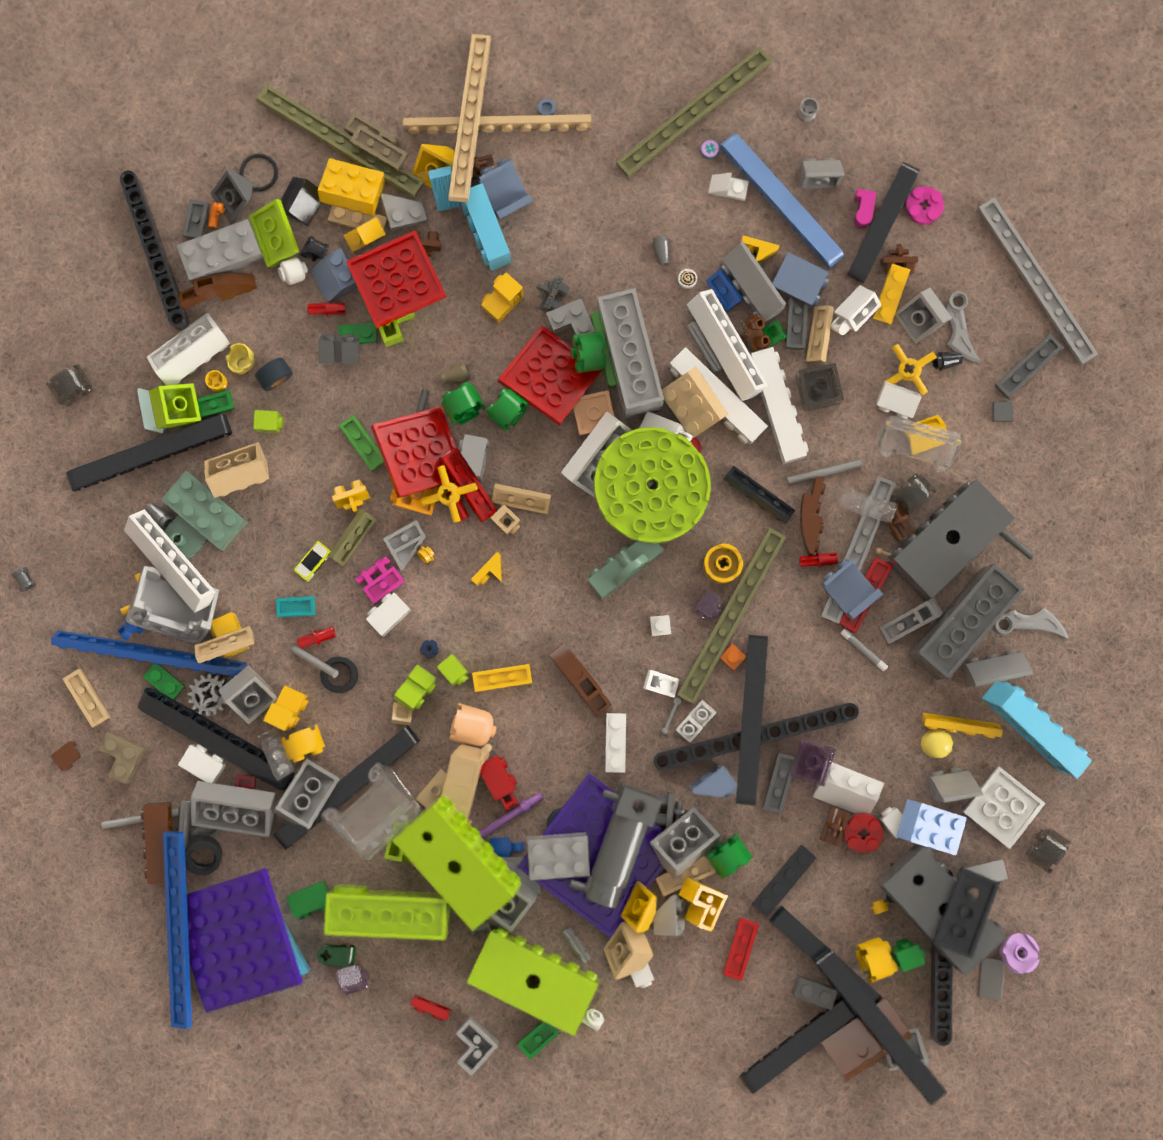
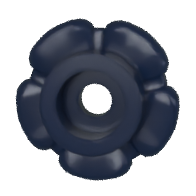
M425 640L420 648L421 654L425 655L428 659L433 658L439 653L437 642Z

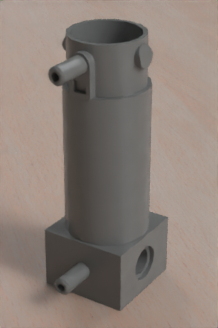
M623 783L619 784L616 793L606 789L603 790L602 797L613 800L611 806L613 815L590 876H588L586 883L573 879L569 882V887L583 891V893H586L585 897L589 900L610 908H616L622 890L626 888L648 826L653 827L662 800L656 795ZM640 801L638 807L632 808L635 802Z

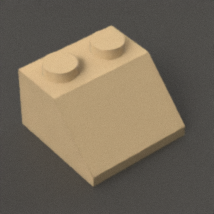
M623 922L603 948L613 976L617 980L644 969L653 957L645 933H638L628 923Z

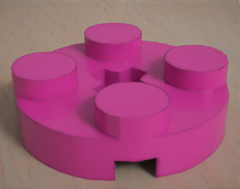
M927 186L915 188L909 194L905 203V210L911 217V220L921 225L934 222L940 217L944 209L942 193ZM923 201H926L929 205L926 210H923V207L920 205Z

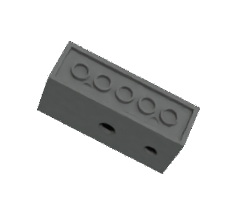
M977 479L973 482L967 481L956 490L958 494L956 495L955 493L943 503L944 508L941 507L929 516L931 520L923 522L916 529L917 534L914 533L902 542L904 546L895 549L888 556L890 560L887 563L893 566V570L924 601L932 599L1015 519ZM946 534L951 537L952 544L947 542Z
M996 564L981 568L907 655L936 680L949 679L1025 589Z
M915 844L876 883L932 943L957 878L948 875L949 869L942 862L939 863L934 859L935 854L928 847L925 848L923 845L918 846ZM969 893V897L971 899H975L974 896L971 893ZM944 903V909L939 913V907ZM965 907L962 910L963 918H968L971 915V909ZM987 918L972 959L934 943L932 944L957 971L967 976L1006 936L1002 933L1004 929L996 921L994 922ZM962 926L956 927L954 931L955 936H963L964 928Z

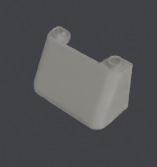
M144 566L128 609L126 621L131 625L186 642L200 643L211 628L219 589L213 588L215 594L210 606L194 613L168 581L160 579L161 573L156 568Z

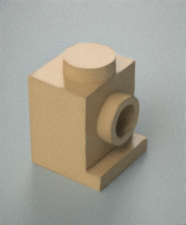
M505 505L491 517V520L507 535L510 533L514 535L521 527L519 525L521 520ZM510 519L511 524L508 526L505 525L504 520Z

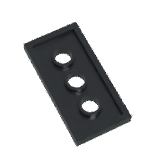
M961 867L932 943L972 959L1000 882ZM972 888L978 890L979 894L976 899L969 897V891ZM965 907L971 909V915L968 918H963L962 910ZM958 926L964 928V934L961 937H956L954 933Z

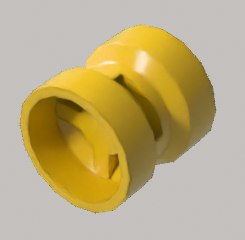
M212 370L205 377L207 386L214 392H222L227 388L228 380L220 371Z

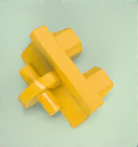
M359 479L351 483L352 489L346 491L344 486L334 488V496L332 498L337 509L345 508V510L352 508L353 512L356 513L358 512L357 506L362 505L364 500L370 499L368 490Z

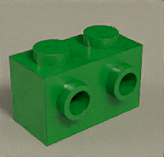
M326 880L286 896L294 919L300 917L301 920L312 915V911L317 909L319 912L326 910V894L330 892Z
M904 938L896 942L897 945L891 947V956L897 968L902 972L925 964L923 958L926 955L922 946H919L912 940Z

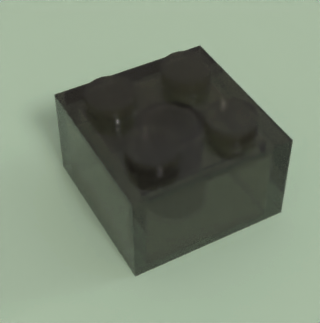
M836 363L799 370L795 375L803 412L839 405L844 401Z

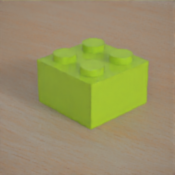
M194 383L158 386L149 391L156 429L191 426L201 421Z

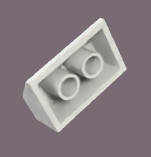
M826 761L813 797L854 814H870L879 799L884 783Z

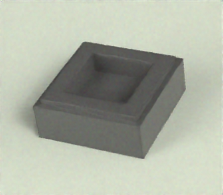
M993 402V422H1012L1013 402Z

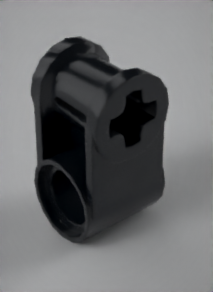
M310 236L307 238L300 255L304 258H311L313 262L322 260L327 253L329 245L323 244L316 240L315 237Z

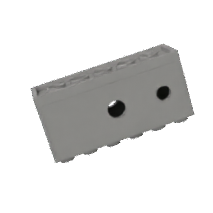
M635 288L597 297V312L600 317L624 418L643 415L647 411L655 412L662 410L664 397Z

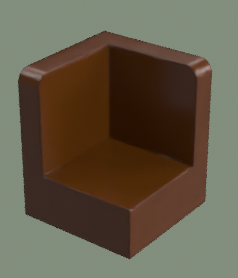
M75 741L67 742L50 756L61 771H68L73 767L72 764L81 758V755L74 747L76 745Z

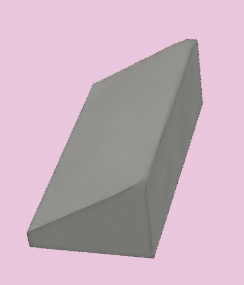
M984 958L981 961L980 998L1002 1001L1003 960Z

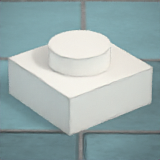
M669 615L650 617L652 636L671 634Z

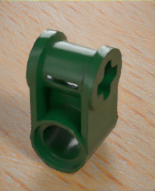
M326 944L318 951L317 959L324 965L354 967L356 946L350 945V947H346L347 945ZM325 950L332 954L328 959H325V955H322Z

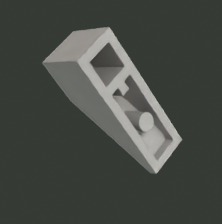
M933 597L879 628L890 644L938 618L943 612Z

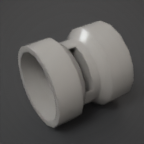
M813 98L802 100L798 109L799 118L804 122L812 121L818 112V102Z

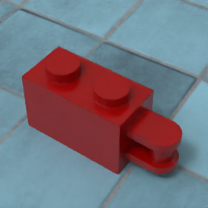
M497 755L483 763L480 774L494 800L500 799L508 812L510 811L509 808L515 805L519 806L512 792L516 790L515 785L518 783L513 774L509 775L505 769L508 765L504 757L499 758ZM510 794L512 798L505 801L503 796Z

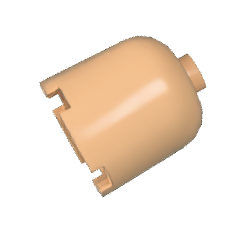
M458 703L456 708L458 710L452 721L449 740L473 746H484L488 743L490 737L494 738L496 726H493L494 720L492 715L487 711Z

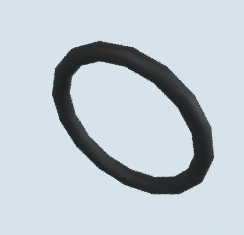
M254 154L247 157L240 167L239 175L243 177L246 164L254 158L267 159L274 168L272 181L263 187H253L252 190L264 191L274 185L278 178V168L275 161L265 154Z

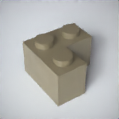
M107 732L99 748L100 751L116 758L108 776L124 784L132 783L148 747L115 732Z

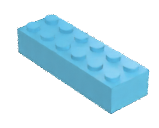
M996 680L982 699L1053 767L1078 779L1092 762L1087 756L1088 752L1080 746L1077 747L1074 744L1076 741L1068 734H1064L1062 732L1063 728L1055 722L1052 723L1049 720L1051 717L1043 710H1039L1037 708L1038 704L1030 698L1027 699L1024 696L1025 692L1020 687H1013L1008 682L1002 683Z

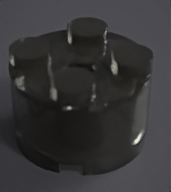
M74 365L75 369L71 371L68 368L62 370L49 379L51 383H46L59 405L66 404L70 406L77 402L76 397L79 395L86 396L93 392L91 388L92 383L80 365Z
M916 473L907 480L910 484L905 488L900 486L892 493L894 495L893 501L905 515L910 514L908 512L910 508L914 511L930 497L929 492H936L935 488L923 474L918 476Z
M1046 828L1039 832L1036 837L1039 841L1034 846L1031 845L1025 855L1028 856L1029 861L1049 874L1053 871L1050 867L1053 864L1057 866L1069 848L1066 845L1070 844L1071 841L1053 829Z

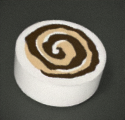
M691 269L682 270L678 276L679 285L685 289L694 287L697 282V275Z

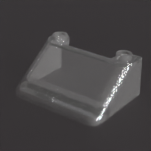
M380 763L375 764L368 775L373 786L342 815L334 808H328L321 814L325 823L360 858L365 860L373 858L406 825L419 815L418 804L393 769Z

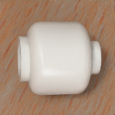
M296 257L282 261L278 268L281 281L286 282L288 285L304 281L305 273L308 272L305 262H301Z

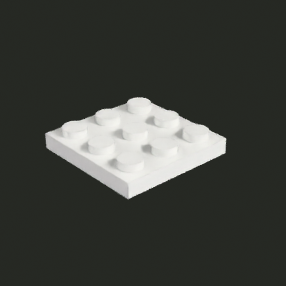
M997 766L981 787L983 796L973 797L962 812L1005 847L1011 849L1045 805V802L1001 767Z

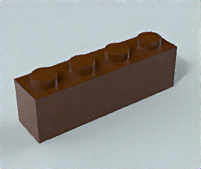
M172 802L147 803L141 809V819L144 820L142 838L145 840L146 846L143 849V857L147 863V867L144 869V876L148 880V884L165 883L163 832L173 831Z

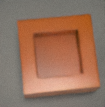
M732 643L720 656V659L734 671L747 656Z

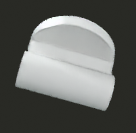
M589 1009L581 1022L598 1031L604 1022V1018L598 1010Z

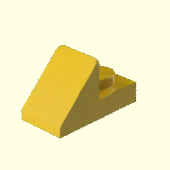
M376 217L343 236L351 251L354 252L386 235Z
M744 235L741 240L751 253L758 252L756 256L758 264L776 255L780 246Z
M496 552L471 578L477 586L479 584L483 585L490 578L488 574L490 572L502 583L500 553Z

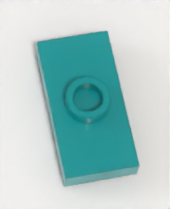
M315 596L276 598L277 618L316 616Z

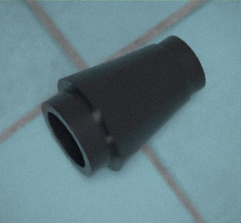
M938 352L935 354L937 358L932 360V363L936 370L942 371L962 364L963 358L961 353Z

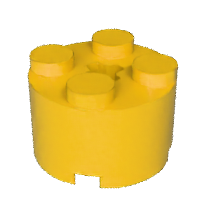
M719 544L712 547L703 559L704 574L709 580L717 584H726L733 581L739 576L743 568L741 554L737 548L729 544ZM722 559L725 560L727 565L724 568H720V564H718Z
M315 725V730L312 731L309 727L290 734L288 740H285V737L280 738L288 760L292 759L294 763L305 759L304 755L311 752L313 756L323 752V747L326 746L318 725Z
M876 937L855 945L859 949L855 951L862 972H867L868 976L865 978L868 982L878 981L898 971L895 961L891 959V947L888 941L883 942L880 937Z

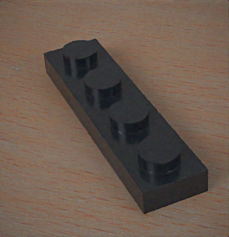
M735 466L730 469L723 479L784 524L788 522L795 509Z
M800 845L754 900L752 905L764 916L768 917L817 857L803 845Z

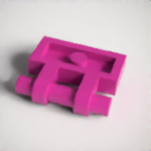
M387 556L381 560H376L373 566L367 570L364 569L360 572L361 575L355 578L359 584L365 580L367 581L368 585L363 590L374 605L405 583L394 566L388 570L385 568L390 563ZM380 570L382 575L373 580L371 576Z

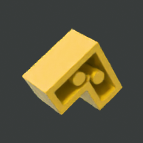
M507 272L503 276L499 275L494 280V291L491 295L488 293L481 301L482 309L498 324L524 298L523 287Z
M284 685L276 703L271 704L263 721L284 731H291L292 728L295 729L300 721L298 717L300 711H304L309 701L306 700L308 695Z
M686 877L679 896L690 901L691 904L684 919L712 932L727 899V895L715 888Z

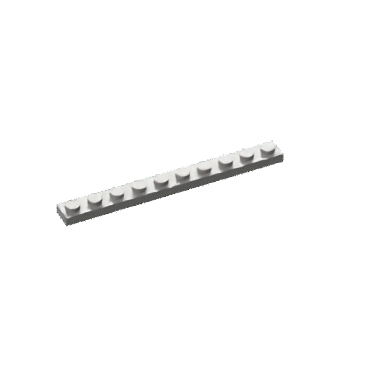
M995 197L978 207V212L1079 365L1081 366L1097 356V351Z

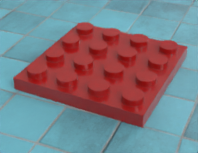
M416 231L346 261L377 329L447 297Z
M541 325L501 374L497 382L508 390L514 391L526 400L530 406L560 426L603 369L577 373L575 367L576 359L571 357L570 349L572 346Z
M441 407L376 423L371 426L397 498L442 485L437 467L443 466V463L439 458L455 448L456 445ZM447 471L449 482L453 483L454 480Z

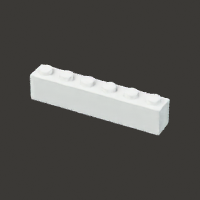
M711 289L699 292L687 304L691 314L740 399L745 401L754 398L768 387L766 381L714 291Z
M685 347L670 362L669 372L675 378H678L696 366L728 412L722 418L725 421L724 425L731 431L734 429L739 434L737 437L744 444L748 443L751 445L768 426Z
M771 347L751 353L753 361L768 385L760 393L782 463L786 464L805 458L808 446L801 437V434H803L800 423L797 424L795 418L797 411L790 402L791 392L784 383L786 377L784 370H780L778 364L780 362L778 352H775L774 348Z
M145 509L130 515L124 531L195 613L210 606L215 594L214 589Z

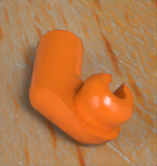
M214 202L211 205L208 220L209 229H217L219 214L225 211L223 203Z

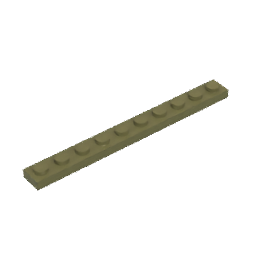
M761 47L757 48L616 162V165L628 178L770 65L772 62L770 57Z
M266 85L256 97L257 103L361 167L384 172V180L413 199L424 186V181L402 167L397 171L350 142L352 138L350 135L272 87Z
M772 528L768 529L677 696L693 705L695 704L786 536Z

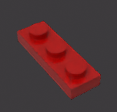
M739 918L723 975L740 981L743 980L759 923Z

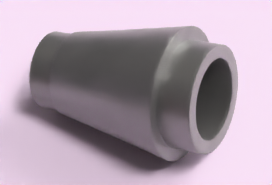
M668 236L653 238L652 246L659 265L670 263V240H668Z
M154 502L149 503L145 508L151 518L162 529H166L174 520L172 513Z

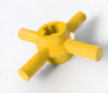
M899 344L893 346L892 349L901 363L898 368L899 373L886 381L892 384L902 379L913 381L921 396L928 393L919 376L922 372L921 367L937 358L932 351L917 361L912 358L907 359ZM908 366H910L911 368L915 367L913 369L914 372L912 374H910L909 372L905 373V371H907L906 368Z
M445 465L437 467L442 485L439 487L437 494L421 498V503L424 506L440 501L442 504L449 506L453 523L459 522L461 520L456 503L462 494L476 491L477 485L472 483L458 487L454 483L449 482ZM451 491L452 495L447 497L446 493Z

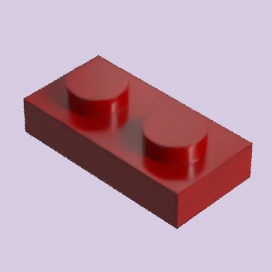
M418 995L414 996L411 1006H414V1010L420 1013H425V1011L431 1013L433 1018L443 1021V1019L447 1020L452 1010Z

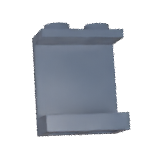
M503 158L496 162L497 166L491 169L488 166L479 171L480 175L476 176L479 183H483L491 206L499 219L533 201L530 194H527L513 166V159L507 160V158Z
M788 252L772 284L776 290H780L808 304V309L810 310L812 305H817L821 297L818 293L821 288L825 289L829 281L826 278L829 272Z
M845 559L837 566L839 568L838 571L835 573L831 571L823 577L824 582L821 586L847 617L852 620L880 598L883 593L879 589H875L854 565V562H856L854 559L850 561Z

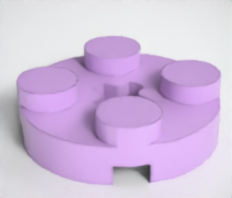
M1017 933L1009 935L999 949V954L1004 964L1015 974L1031 972L1039 963V959H1037L1039 947L1036 941L1027 934ZM1022 949L1023 958L1018 956V950Z

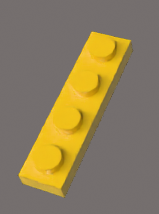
M924 712L922 714L924 726L932 730L943 728L952 733L963 731L968 735L983 734L987 738L1002 737L1003 729L998 723Z

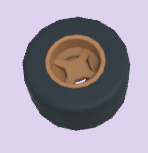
M281 357L262 366L255 373V378L264 391H269L288 380L293 372Z

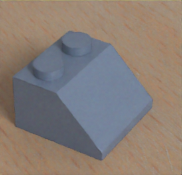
M341 248L324 256L310 270L328 303L358 288L346 263L348 260Z

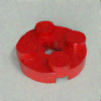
M858 813L848 820L844 830V838L848 846L857 852L875 851L882 842L883 828L873 815ZM862 828L869 832L865 837H861L858 832L862 831Z

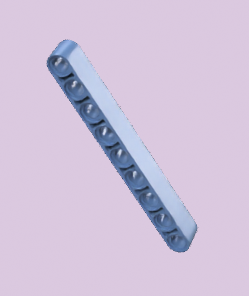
M733 133L719 145L721 151L726 152L728 159L735 166L739 167L738 170L747 180H751L750 183L760 194H763V198L772 208H776L775 211L784 221L787 220L790 228L797 235L801 236L800 239L807 247L813 249L812 252L822 263L826 264V268L830 269L844 257L840 247L738 134Z

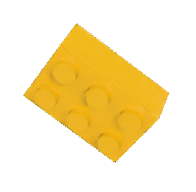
M329 158L318 188L319 200L322 203L374 216L380 201V194H382L385 185L384 172Z

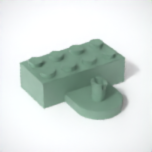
M187 470L161 499L178 514L165 529L164 533L187 559L192 558L208 540L218 549L224 551L248 524V521L221 498H214L211 490Z
M634 540L633 545L629 546L627 544L619 550V554L607 559L601 570L598 568L593 570L588 576V584L598 597L603 600L660 556L663 549L658 543H644Z

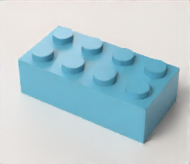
M483 183L471 187L468 202H461V207L464 215H468L466 217L471 232H475L473 235L478 250L482 249L480 252L485 267L489 266L490 271L512 263L511 255Z

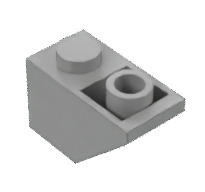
M679 894L672 895L655 913L653 918L654 935L677 936L683 933L682 931L685 928V921L682 919L684 900Z

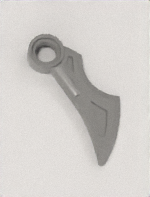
M954 292L948 299L946 309L952 317L949 320L952 325V336L947 345L954 352L961 353L963 358L980 363L981 360L970 342L963 309L968 304V297L963 292ZM960 297L963 301L962 306H955L953 298Z
M1045 608L1034 615H1023L1016 610L1010 611L1003 615L993 626L995 632L1001 635L1008 634L1013 629L1046 631L1066 639L1068 638V634L1059 620ZM1002 619L1008 623L1006 630L999 628L998 624Z

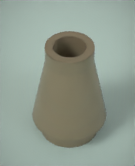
M460 363L442 373L441 377L444 384L467 381L468 378H471L467 364Z

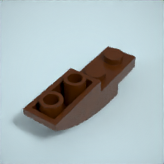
M213 274L193 280L194 287L181 291L178 295L180 305L183 309L194 307L201 302L212 300L217 296L220 297L221 301L233 299L240 294L251 292L257 288L253 274Z
M818 476L814 479L811 494L804 493L802 495L800 506L801 537L807 555L810 556L818 551L820 541H817L819 533L822 534L824 529L823 517L815 515L820 512L821 502H819L820 495L824 494L826 484H823L824 478Z
M564 643L549 654V657L596 717L612 705L593 677Z

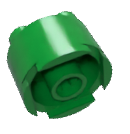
M589 332L572 335L574 347H571L570 351L572 359H576V372L583 373L605 369L607 359L606 355H603L605 343L600 332Z
M469 382L461 384L453 392L448 391L442 395L443 401L441 405L453 425H456V422H460V424L469 422L480 415L478 411L481 408L483 411L486 408L474 385H470Z
M504 388L498 395L500 399L495 404L492 403L486 412L489 414L488 418L502 430L508 432L510 431L508 427L510 425L515 426L526 413L527 409L525 406L530 405L511 389L507 390Z
M737 833L727 839L728 842H719L714 847L715 850L710 851L705 856L722 879L738 871L737 868L741 865H746L753 857Z

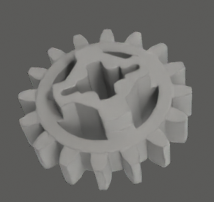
M208 674L207 678L205 675H200L201 680L194 679L196 685H190L189 687L192 689V692L187 693V695L192 696V699L188 702L195 704L192 709L196 710L199 708L198 714H203L205 711L206 716H210L211 711L214 715H217L218 709L224 711L223 704L227 703L219 695L217 689L218 687L221 689L226 680L219 681V675H216L213 679V674ZM210 682L207 687H200L204 683ZM206 692H210L213 697L208 698ZM197 694H198L199 697H200V700H201L200 703H199V701H198ZM213 702H217V703H218L216 706H214V707H212V708H208L211 703H213Z

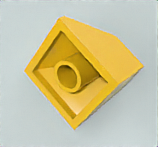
M422 144L412 174L423 180L424 185L432 189L429 171L451 166V169H453L455 151L447 146Z
M637 881L621 917L636 932L641 933L648 931L650 924L654 921L656 896L641 882Z

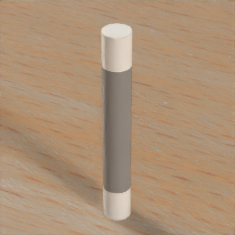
M846 628L840 632L844 638L884 672L888 668V665Z

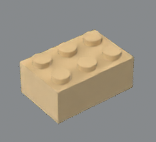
M696 366L662 389L664 400L686 432L691 434L693 438L728 414Z
M259 442L204 461L205 480L214 498L226 496L236 490H243L253 484H261L269 479L267 460Z

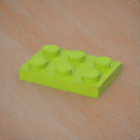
M275 199L248 216L267 268H273L300 252L281 200Z

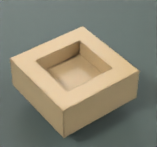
M394 702L392 705L391 723L410 725L412 712L401 704Z

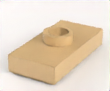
M440 769L416 800L426 808L437 800L442 794L447 773Z

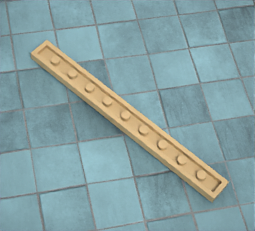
M472 34L448 196L449 201L468 202L491 44V36Z
M591 114L480 116L478 130H483L486 133L494 132V130L512 132L513 129H520L522 132H529L531 129H539V131L543 132L550 129L567 131L569 128L585 131L591 128ZM460 117L403 118V126L405 132L408 131L410 134H418L419 131H427L430 134L438 133V131L456 133Z

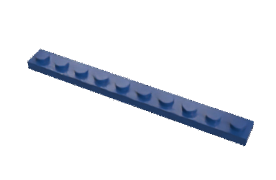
M60 630L51 637V645L58 646L59 648H73L80 652L90 651L96 652L98 655L108 654L114 655L117 658L149 661L156 665L166 664L174 668L184 667L190 668L192 671L225 674L232 678L247 667V662L218 657L198 663L195 653Z
M166 831L163 832L171 1027L189 1029L192 1027L184 832Z

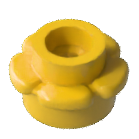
M421 546L417 552L419 558L426 564L433 561L434 552L428 546Z
M884 899L872 902L873 907L871 909H873L874 915L889 910V902H884Z

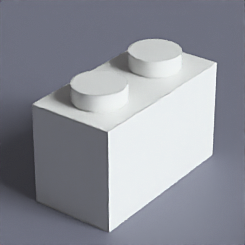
M884 381L876 404L882 411L890 412L891 410L897 412V416L901 418H913L921 400V394Z
M390 593L381 600L383 603L378 608L375 606L367 613L368 617L366 620L383 637L412 611L395 593L392 595Z
M200 744L190 745L178 765L203 781L215 784L227 765L223 762L224 758L215 753L213 755L206 752L208 749Z

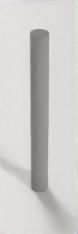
M857 460L787 477V482L790 485L815 479L817 476L823 477L862 467V461Z
M179 808L172 809V817L180 815ZM141 815L104 821L101 825L104 830L142 823L144 820L141 819Z

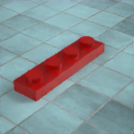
M457 447L439 458L458 487L476 483L477 490L465 493L463 496L480 522H484L497 512L496 507Z
M875 557L864 577L875 589L880 590L893 566ZM871 605L852 620L844 613L839 625L856 633Z

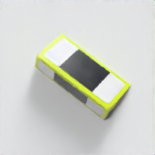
M317 541L294 568V571L305 581L309 582L327 561L331 551Z

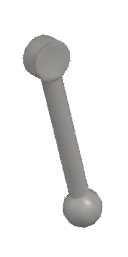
M678 697L673 700L674 705L665 727L661 730L662 735L669 733V725L677 706L681 703V699Z

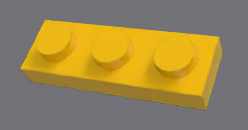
M891 264L879 297L881 306L874 312L872 319L892 324L910 269Z
M530 664L472 673L475 692L532 683Z

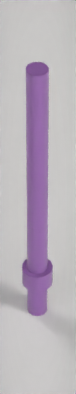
M541 793L536 794L529 800H523L519 803L518 807L479 831L480 837L487 836L521 813L531 810L532 806L544 799Z

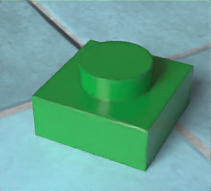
M777 320L762 328L763 334L769 336L771 343L768 346L770 347L786 338Z

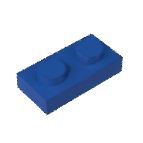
M719 269L706 280L726 311H730L743 300L723 269Z

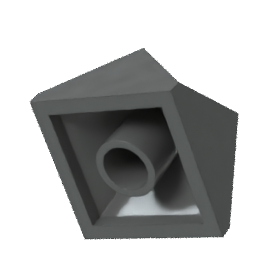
M227 170L211 194L216 202L224 204L225 211L223 213L228 221L233 223L250 201L254 182L232 170Z

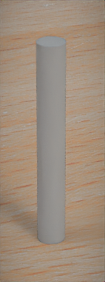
M297 646L292 648V653L333 678L337 677L338 671Z

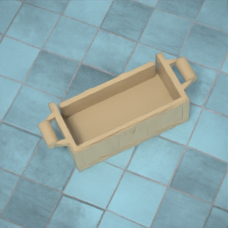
M463 743L460 744L451 754L442 794L453 802L458 812L465 815L470 825L472 820L468 819L481 766L489 757V752L492 749L490 744L484 745L482 749Z

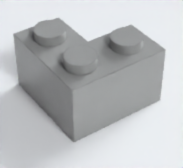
M582 299L546 313L547 321L555 335L570 328L574 335L596 332Z
M472 1015L456 1031V1035L468 1045V1048L458 1058L457 1063L472 1076L499 1045V1040Z

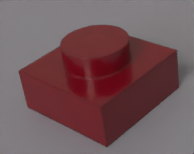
M236 775L235 787L255 790L257 777Z

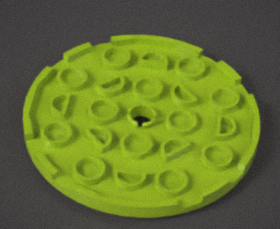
M658 427L639 428L621 435L604 451L597 465L594 477L596 502L606 521L625 537L644 543H663L687 533L704 514L711 492L710 474L702 454L682 435ZM650 480H654L658 485L654 491L647 486V482Z

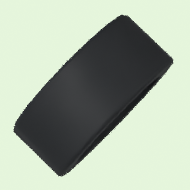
M339 656L330 658L325 664L330 667L339 663L344 664L350 670V680L344 686H334L329 681L328 674L321 670V683L330 692H348L357 683V667L348 658Z
M198 836L188 842L185 848V866L191 873L208 875L218 869L222 859V848L216 839L210 836ZM200 846L210 848L215 854L213 862L206 865L196 863L191 857L193 849Z

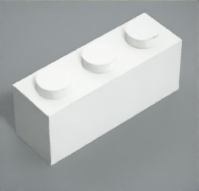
M606 713L605 772H625L626 714Z

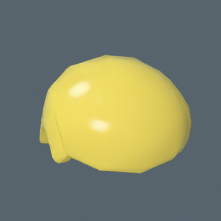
M241 343L230 346V353L226 356L228 368L236 374H244L250 371L255 363L252 350Z
M929 730L922 736L921 748L927 756L943 758L952 751V737L945 730Z

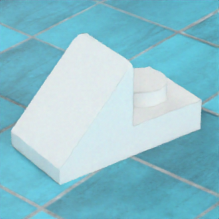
M732 173L715 174L711 177L708 194L745 201L749 181L731 178Z
M648 670L644 689L675 698L680 679Z

